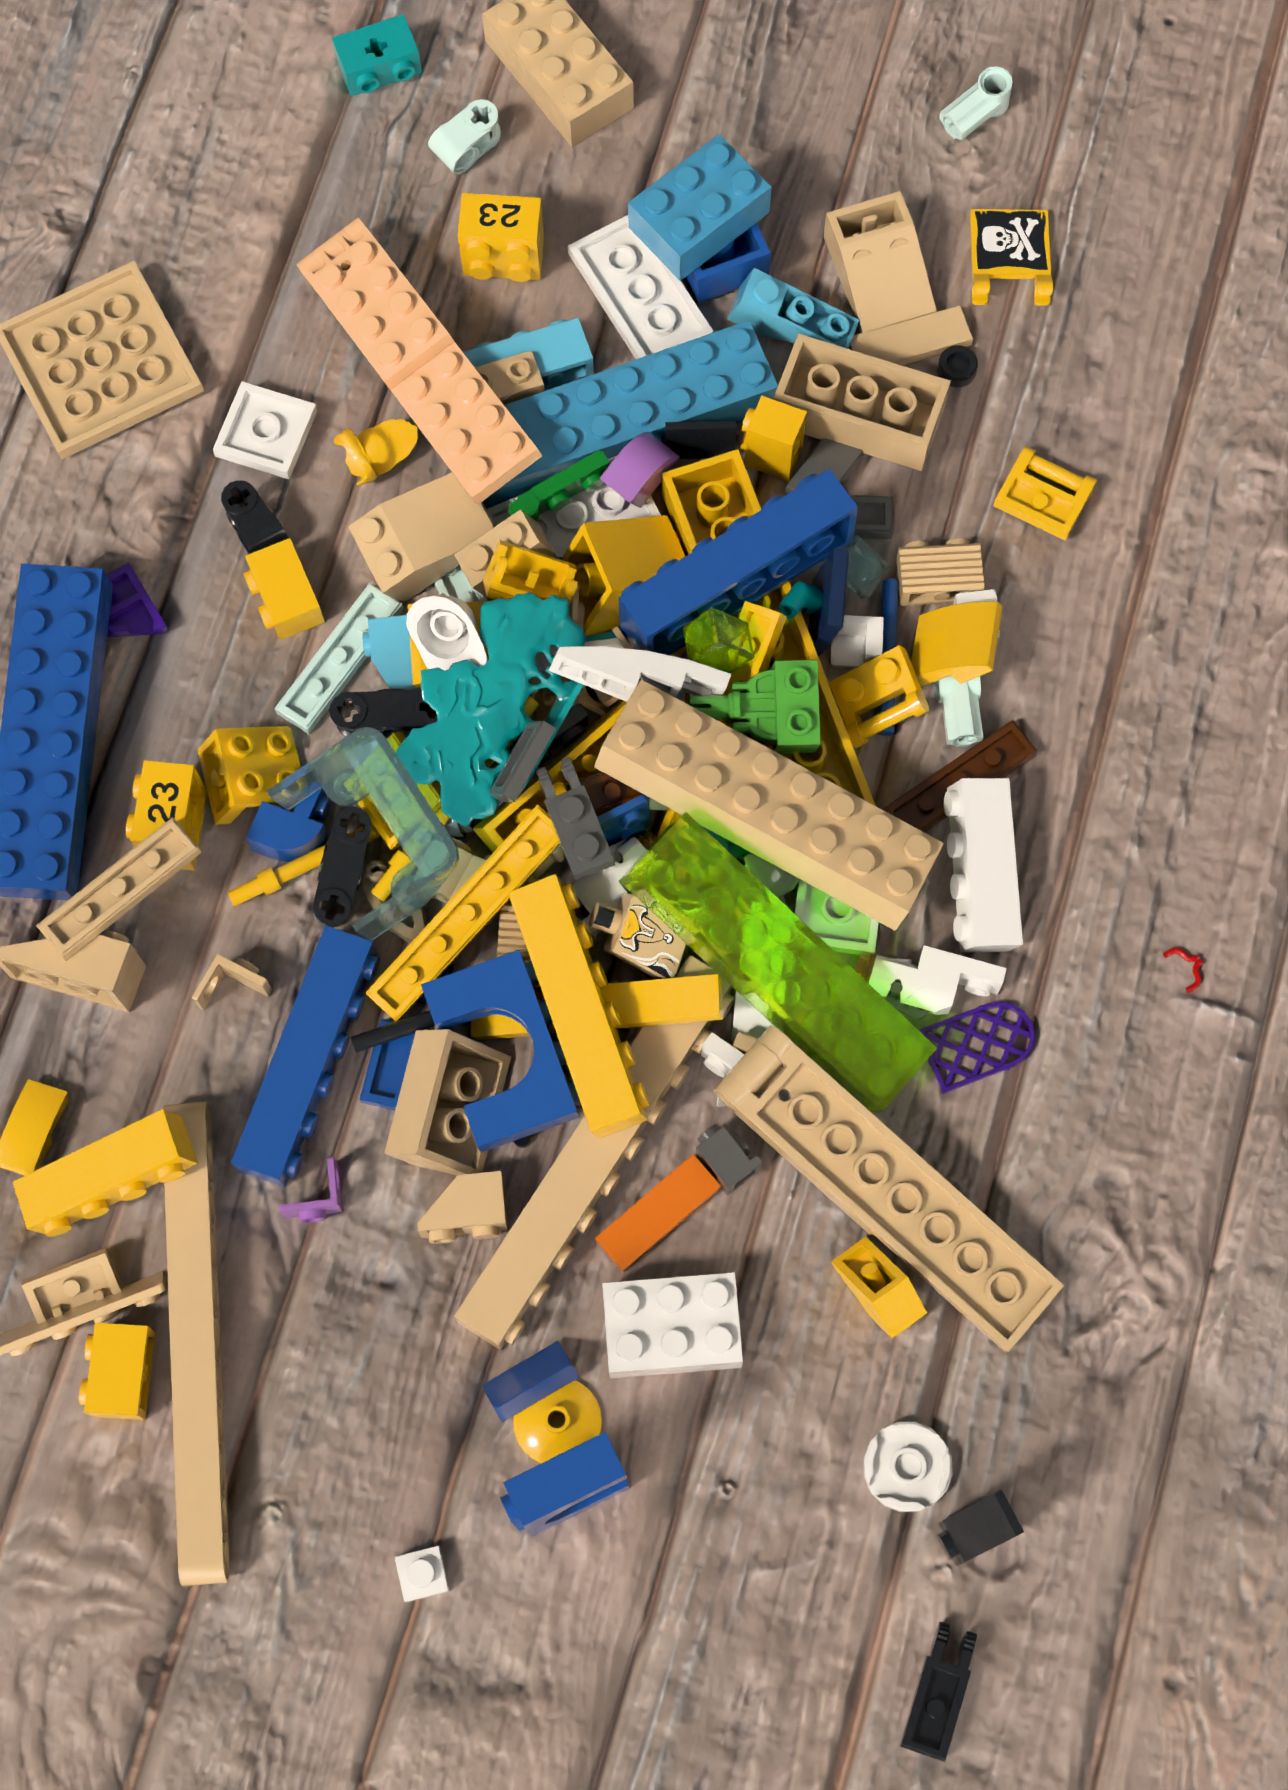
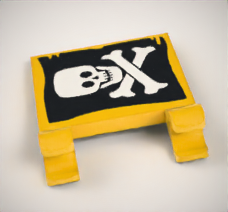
M970 209L972 304L987 305L990 279H1034V304L1039 306L1050 305V296L1053 293V280L1051 276L1048 210Z

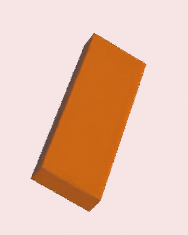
M692 1154L596 1236L595 1241L624 1273L721 1189V1185L695 1155Z

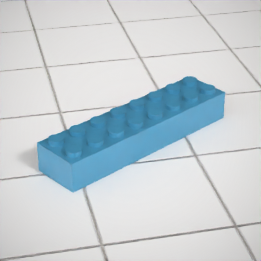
M750 320L504 405L538 448L542 457L483 501L486 509L522 495L537 484L598 450L603 451L607 459L615 457L631 440L644 432L652 433L661 441V437L665 436V422L736 421V423L744 421L748 409H756L761 395L773 399L778 387Z

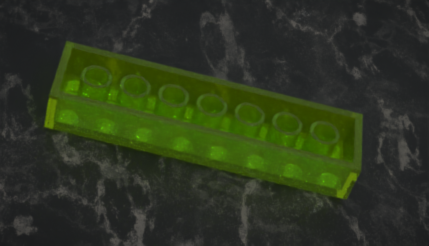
M687 812L675 818L619 879L632 894L773 1026L789 1037L796 1046L871 1113L883 1112L937 1049L934 1044Z

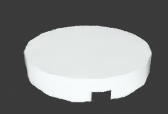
M897 1422L882 1429L869 1442L863 1458L864 1479L871 1494L884 1506L898 1512H919L934 1505L947 1491L953 1475L952 1456L944 1441L932 1428L917 1422Z

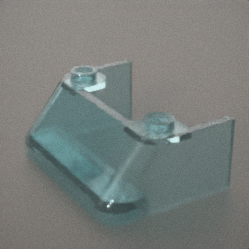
M364 727L354 731L266 792L271 799L287 810H290L321 788H323L330 800L340 806H352L369 796L411 861V863L394 875L391 882V894L393 897L352 924L356 932L373 941L430 901L456 868L459 861V850L388 739L377 729Z

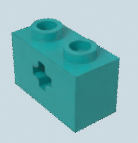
M404 14L332 37L335 58L350 97L361 93H371L379 87L397 81L404 82L422 73L419 50Z

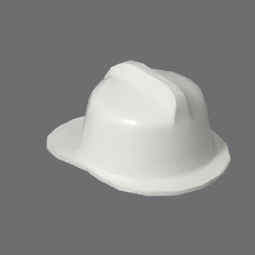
M442 593L437 596L422 597L413 603L407 613V628L428 669L440 667L444 671L449 670L452 663L469 659L477 666H482L487 662L483 642L475 628L476 619L472 609L465 602Z

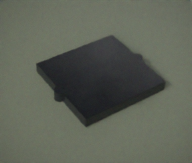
M736 421L665 422V436L661 437V441L680 456L679 459H708L734 451L736 445L740 444V436L736 434Z

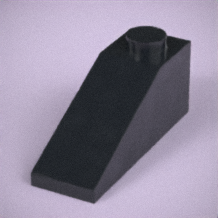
M1001 1489L938 1523L943 1532L937 1534V1537L947 1557L952 1559L956 1556L959 1564H962L1024 1533Z

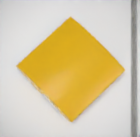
M998 601L956 604L919 615L911 663L921 687L949 675L962 684L993 671L1003 608Z

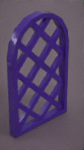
M1005 1002L980 1005L975 1009L922 1028L916 1032L942 1094L1015 1067L1026 1059L1033 1048L1035 1038L1033 1024L1027 1014L1014 1004ZM999 1008L996 1017L983 1013V1011ZM1004 1009L1011 1010L1019 1015L1015 1026L1000 1020ZM973 1016L968 1028L955 1023ZM978 1017L993 1023L988 1036L973 1030ZM1022 1021L1027 1025L1028 1031L1020 1028ZM997 1025L1012 1031L1007 1044L992 1038ZM946 1026L941 1038L928 1033ZM951 1027L966 1033L961 1046L945 1041ZM1017 1033L1029 1038L1028 1048L1025 1052L1012 1047ZM970 1035L985 1041L980 1055L965 1049ZM925 1038L938 1044L933 1056ZM989 1044L1005 1050L1000 1063L984 1057ZM943 1046L958 1052L953 1065L937 1059ZM1009 1052L1020 1056L1013 1062L1005 1064ZM962 1054L977 1060L972 1074L957 1068ZM982 1063L995 1068L977 1075ZM937 1066L950 1071L945 1084ZM954 1073L968 1078L950 1085Z

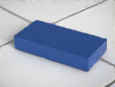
M380 1019L379 1027L395 1021ZM415 1033L373 1047L359 1099L361 1103L391 1110L396 1109Z

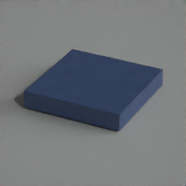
M834 548L813 578L812 585L819 587L823 593L822 606L819 610L810 614L808 628L818 656L824 653L843 627L849 563L848 550Z

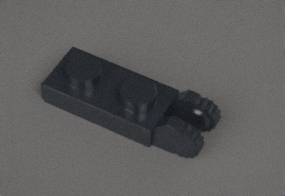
M940 1621L932 1642L930 1655L926 1656L899 1746L945 1762L971 1674V1670H968L975 1648L977 1634L967 1631L965 1636L962 1637L957 1665L941 1660L950 1636V1624Z

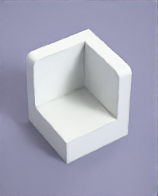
M844 615L843 627L831 642V667L854 669L881 655L884 617Z

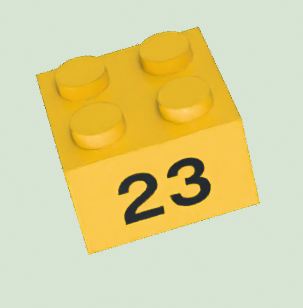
M462 193L457 236L463 276H471L479 280H486L491 277L509 278L516 282L541 280L544 249L541 198Z
M143 761L142 773L136 774L133 782V797L137 799L135 814L130 813L126 823V837L130 839L134 847L172 817L199 847L208 792L194 765ZM197 857L184 866L182 870L195 871Z

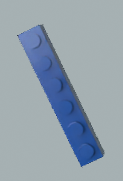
M325 925L232 1158L231 1164L237 1171L282 1187H286L289 1177L296 1178L303 1161V1154L299 1153L305 1137H312L318 1123L319 1114L315 1113L321 1097L325 1099L328 1097L334 1082V1074L330 1072L335 1059H342L347 1050L350 1035L346 1034L351 1019L357 1020L363 1009L365 996L361 995L366 980L372 981L379 967L380 957L376 956L377 951L373 941Z

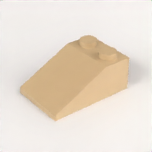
M449 473L377 505L349 525L348 528L381 592L405 603L456 568L459 563L454 554L494 528L495 524L483 501L476 505L455 475Z
M108 930L103 935L99 934L66 961L47 939L0 946V967L10 978L128 1013L132 1007L146 965L137 954V950L128 943L129 938Z

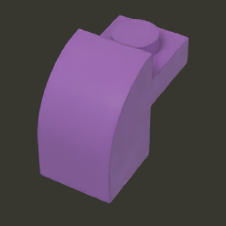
M644 432L631 440L620 451L600 479L630 504L642 508L654 490L662 483V473L673 470L672 467L680 456L652 433Z

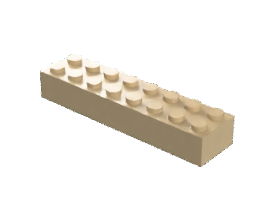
M642 679L605 739L594 766L596 769L896 931L909 913L944 844Z

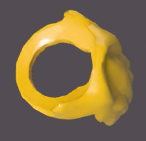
M388 419L375 427L365 429L359 435H356L352 428H345L334 438L333 442L336 445L345 447L347 452L345 462L351 474L361 478L356 483L357 486H361L387 473L409 456L418 440V427L410 422H406L404 419Z

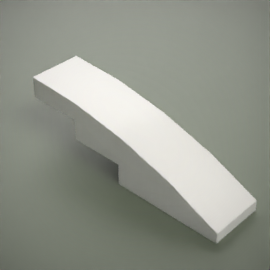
M607 646L559 647L549 668V671L626 702L630 699L641 679L676 697L680 690L694 696L722 695L731 677L730 673L688 659L647 650Z

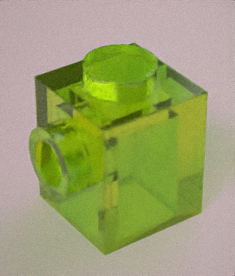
M712 607L683 627L688 660L731 674L754 658L749 625L746 621Z

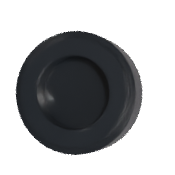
M951 346L945 349L939 357L937 366L938 376L950 380L951 387H964L974 380L978 368V360L974 352L969 348Z

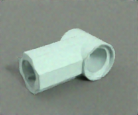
M988 67L979 75L978 82L940 112L939 119L943 123L945 131L953 139L963 140L990 117H998L1005 113L1009 106L1013 84L1010 73L1002 67ZM989 90H996V91H998V92H1000V93H999V94H992V93H989L988 91H989Z
M951 675L935 681L936 699L938 703H942L947 745L966 747L981 742L983 730L978 701L981 696L980 676L962 684Z

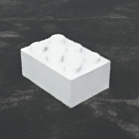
M735 1272L602 1283L610 1379L742 1368L743 1357Z

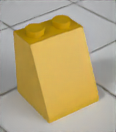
M667 515L586 522L582 524L562 558L564 561L575 564L577 567L573 580L578 581L579 602L584 603V622L582 627L585 636L598 634L620 626L619 597L624 589L636 581L641 580L645 582L655 576L658 569L672 559L679 561L686 557L680 545L678 534L674 531Z

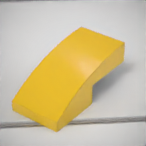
M30 1079L27 1080L0 1139L1 1168L22 1175H27L39 1169L52 1145L51 1134L69 1102L67 1091Z

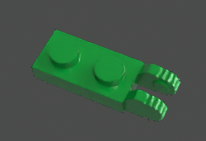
M598 450L532 487L529 491L518 496L517 500L513 499V502H510V506H508L509 517L521 509L538 522L539 516L549 509L551 512L561 510L571 502L572 496L585 490L588 493L598 489L604 484L600 477L610 464L603 451Z

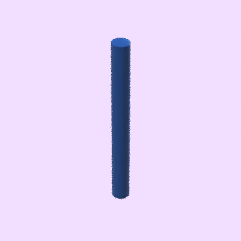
M892 578L882 581L881 617H884L882 654L897 646L899 581ZM895 698L879 705L878 714L895 706ZM894 725L879 732L878 735H893Z

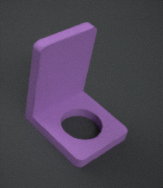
M334 1156L327 1157L330 1199L279 1205V1213L284 1219L299 1217L301 1223H315L326 1220L325 1214L343 1212L339 1165Z

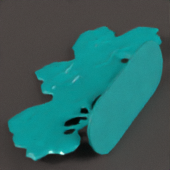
M528 592L516 594L509 600L499 598L483 603L481 606L479 633L483 644L486 646L489 660L482 666H477L469 659L452 663L449 670L444 671L440 667L421 670L423 701L427 702L436 711L438 720L422 728H413L410 734L396 750L397 765L402 767V775L408 784L419 783L425 785L435 780L439 781L441 784L440 799L442 812L465 827L470 825L473 819H483L495 814L497 799L491 796L489 791L510 756V752L506 748L508 742L519 736L524 731L528 722L534 721L527 717L524 710L525 702L529 695L542 688H549L556 694L558 698L544 720L555 727L556 730L521 792L537 769L583 687V684L571 679L563 682L560 675L549 671L550 666L546 669V672L551 674L547 678L538 670L535 661L536 654L541 651L544 652L551 665L554 659L549 648L551 645L558 648L584 646L586 637L583 627L569 617V600L567 598L552 595L542 600ZM537 676L542 682L538 685H532L528 680ZM490 758L500 764L493 769L487 767L485 761Z

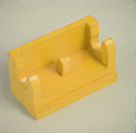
M499 540L483 577L486 597L495 600L499 598L509 600L516 594L531 592L542 600L552 595L567 598L570 605L578 581L573 580L577 567L575 564Z

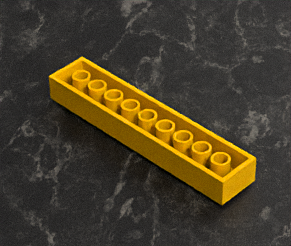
M738 449L662 473V497L685 556L692 553L693 548L702 540L709 537L715 539L725 533L729 525L742 516L749 518L761 511ZM787 582L753 604L779 612L778 605L792 588L790 582ZM800 611L795 618H786L773 657L777 661L818 660L820 746L815 753H783L780 755L876 806ZM741 612L712 629L723 658ZM753 738L756 742L773 750V744L764 743Z

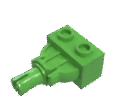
M818 660L775 661L771 670L760 672L747 682H732L731 693H728V695H689L690 706L716 720L733 723L732 729L740 733H748L761 742L773 744V751L779 754L815 753L820 746Z

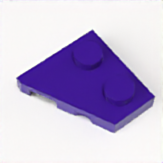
M129 562L107 573L113 584L107 638L158 635L168 632L166 624Z

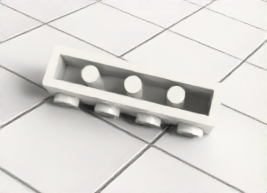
M962 778L947 788L943 803L946 816H949L950 821L947 852L949 857L953 859L954 871L950 880V892L952 898L956 899L957 916L953 923L954 937L959 941L960 953L1008 952L1023 945L1009 778Z

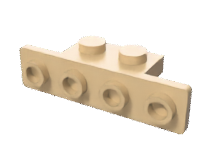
M104 1248L22 1280L21 1286L36 1320L0 1334V1356L9 1352L11 1356L23 1354L36 1346L35 1342L50 1336L54 1340L67 1337L78 1329V1325L94 1320V1323L108 1321L119 1314V1309L134 1303L136 1307H142L155 1302L161 1297L160 1293L166 1290L164 1273L159 1272L122 1287L108 1252Z

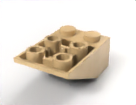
M901 191L826 213L824 240L855 318L859 319L858 326L861 333L937 312L915 226Z

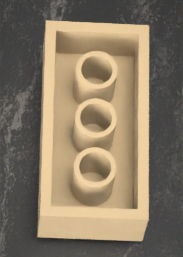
M503 0L482 13L486 43L571 147H574L634 109L633 81L566 0Z
M798 333L773 400L807 411L805 435L820 440L826 438L861 449L864 454L922 471L945 408L951 381Z

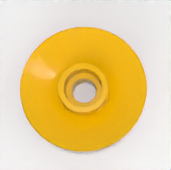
M574 1380L514 1415L513 1425L516 1439L523 1451L533 1460L543 1463L600 1435L602 1417L599 1404L592 1392L583 1384ZM553 1412H561L565 1415L566 1420L562 1427L553 1428L549 1425L548 1419Z

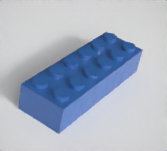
M830 468L818 476L815 473L808 475L798 483L796 489L785 496L776 495L763 505L761 511L749 518L742 516L729 525L727 531L717 538L709 537L702 540L693 548L692 553L679 561L672 559L658 569L655 576L645 582L641 580L636 581L625 588L619 597L620 631L633 649L647 650L665 655L673 654L697 639L701 634L707 633L741 612L745 601L750 603L757 602L828 558L834 548L842 549L852 543L858 511L857 504Z

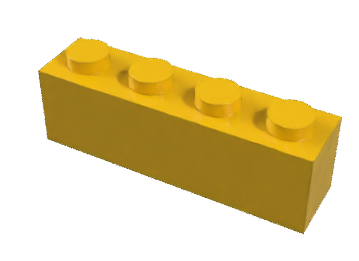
M161 1109L13 1181V1185L27 1230L46 1234L47 1237H55L72 1229L71 1224L81 1219H93L106 1214L109 1211L108 1206L121 1200L130 1201L142 1197L147 1193L146 1188L158 1182L167 1183L181 1178L185 1174L184 1170L198 1164L183 1117Z

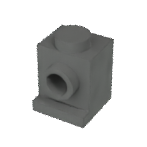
M717 1123L698 1137L697 1140L701 1144L696 1147V1157L718 1181L721 1189L727 1196L761 1171L762 1160L758 1155L751 1160L747 1157L751 1150L737 1132L730 1135L724 1126L721 1128Z

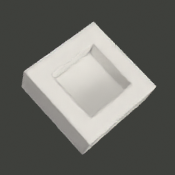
M440 1546L394 1557L405 1603L450 1591Z

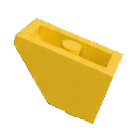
M866 1236L831 1261L836 1271L869 1316L892 1339L927 1314L908 1276Z

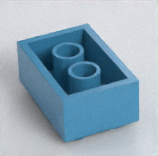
M718 134L628 202L629 229L681 281L770 213L772 187Z

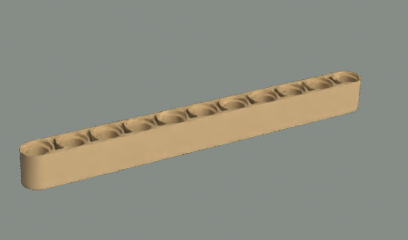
M207 1101L163 1106V1109L183 1117L198 1164L184 1170L185 1174L181 1178L164 1183L179 1580L182 1587L227 1583L230 1575L212 1120L210 1106Z

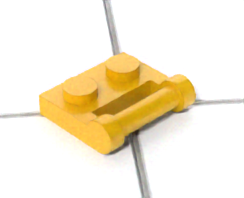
M1025 445L999 491L993 506L1066 541L1098 480L1089 475H1086L1084 478L1035 455L1036 450ZM1029 469L1077 493L1075 496L1070 495L1025 472Z
M900 645L829 682L845 722V728L855 748L868 743L869 737L912 715L919 717L929 712L928 703L906 648ZM905 692V701L862 722L860 715Z

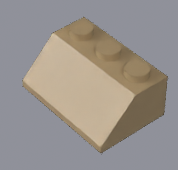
M449 1029L416 1030L384 1154L418 1167L454 1175L483 1173L488 1151L482 1153L479 1151L463 1106L503 1092L511 1056Z

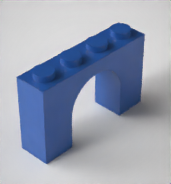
M520 950L421 984L437 1030L449 1029L484 1016L498 1015L508 1017L521 1024L533 1040L534 1056L531 1067L526 1076L516 1086L463 1106L476 1145L481 1153L579 1118L575 1106L581 1105L573 1080L566 1082L561 1068L562 1065L567 1064L559 1039L551 1040L547 1025L553 1024L546 1001L545 999L538 1001L533 989V985L539 984L531 959L523 961Z
M606 1432L503 1482L507 1494L501 1496L500 1499L511 1523L516 1526L519 1532L526 1529L534 1537L628 1490L629 1486L625 1480L627 1479L626 1473Z

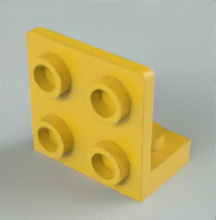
M289 726L216 728L197 749L215 825L231 824L246 807H260L262 801L274 806L297 805L304 790L305 781L293 733Z

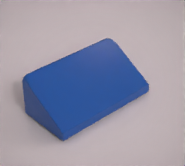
M556 1341L481 1386L501 1422H504L576 1380L579 1376L560 1343Z

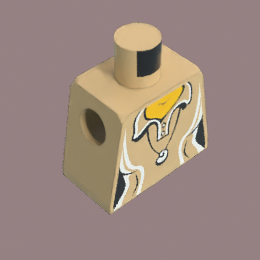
M623 894L617 909L597 902L592 910L589 926L609 933L604 946V951L655 980L675 978L698 906L640 895Z

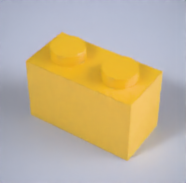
M761 395L756 409H748L741 430L745 433L740 449L745 450V466L789 482L803 449L807 411Z
M290 538L245 556L250 570L244 572L243 575L251 594L260 593L264 605L257 608L266 630L274 627L279 640H283L325 623L318 601Z
M95 1323L94 1334H88L85 1343V1359L90 1361L88 1378L82 1379L79 1391L80 1405H85L84 1413L93 1417L146 1420L156 1331L148 1326Z

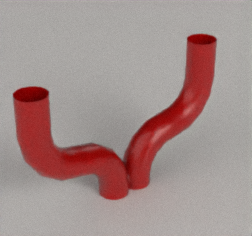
M1177 947L1163 952L1165 958L1173 954H1179L1184 960L1195 962L1192 971L1195 982L1185 989L1187 993L1197 989L1201 984L1199 967L1203 965L1197 954L1190 956L1183 949Z

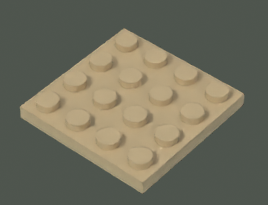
M135 261L127 263L0 323V344L61 460L204 392L197 374Z

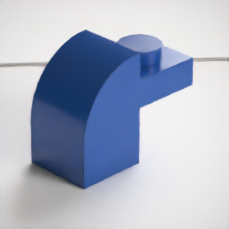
M309 776L294 812L262 801L246 836L251 850L274 860L290 862L325 845L329 836L324 824L318 821L326 819L332 805V798L330 797L326 782Z

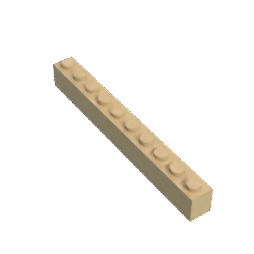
M689 955L675 978L719 974L722 977L724 1018L735 1001V997L731 995L733 981ZM714 1020L643 1026L630 1045L636 1065L630 1067L635 1083L641 1081L648 1094L650 1106L644 1108L648 1120L606 1137L598 1138L591 1133L586 1116L583 1117L454 1315L457 1323L499 1350H502L506 1342L511 1345L516 1342L526 1325V1322L521 1320L530 1305L537 1308L550 1288V1285L545 1281L554 1267L562 1270L574 1250L569 1245L578 1231L584 1234L591 1226L598 1213L593 1209L594 1205L601 1195L609 1197L621 1177L616 1171L625 1158L632 1161L644 1142V1139L640 1137L641 1132L648 1122L655 1125L667 1106L663 1098L671 1087L677 1090L685 1080L690 1070V1067L685 1064L694 1051L701 1054L703 1043L712 1033L708 1029Z

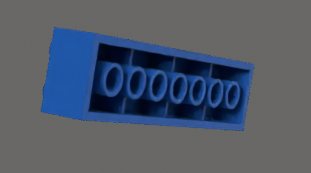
M21 564L0 730L1 897L68 901L78 893L113 584L103 568Z

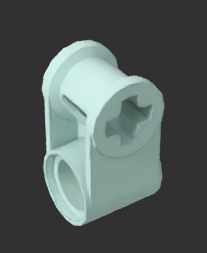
M475 100L469 103L465 109L449 122L436 129L430 137L428 147L454 174L459 175L467 171L476 160L495 147L500 141L501 130L498 124L499 117L496 106L488 100Z

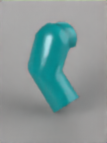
M798 581L780 602L778 610L786 615L787 619L795 618L803 607L807 608L804 611L805 614H812L822 606V590L812 584Z

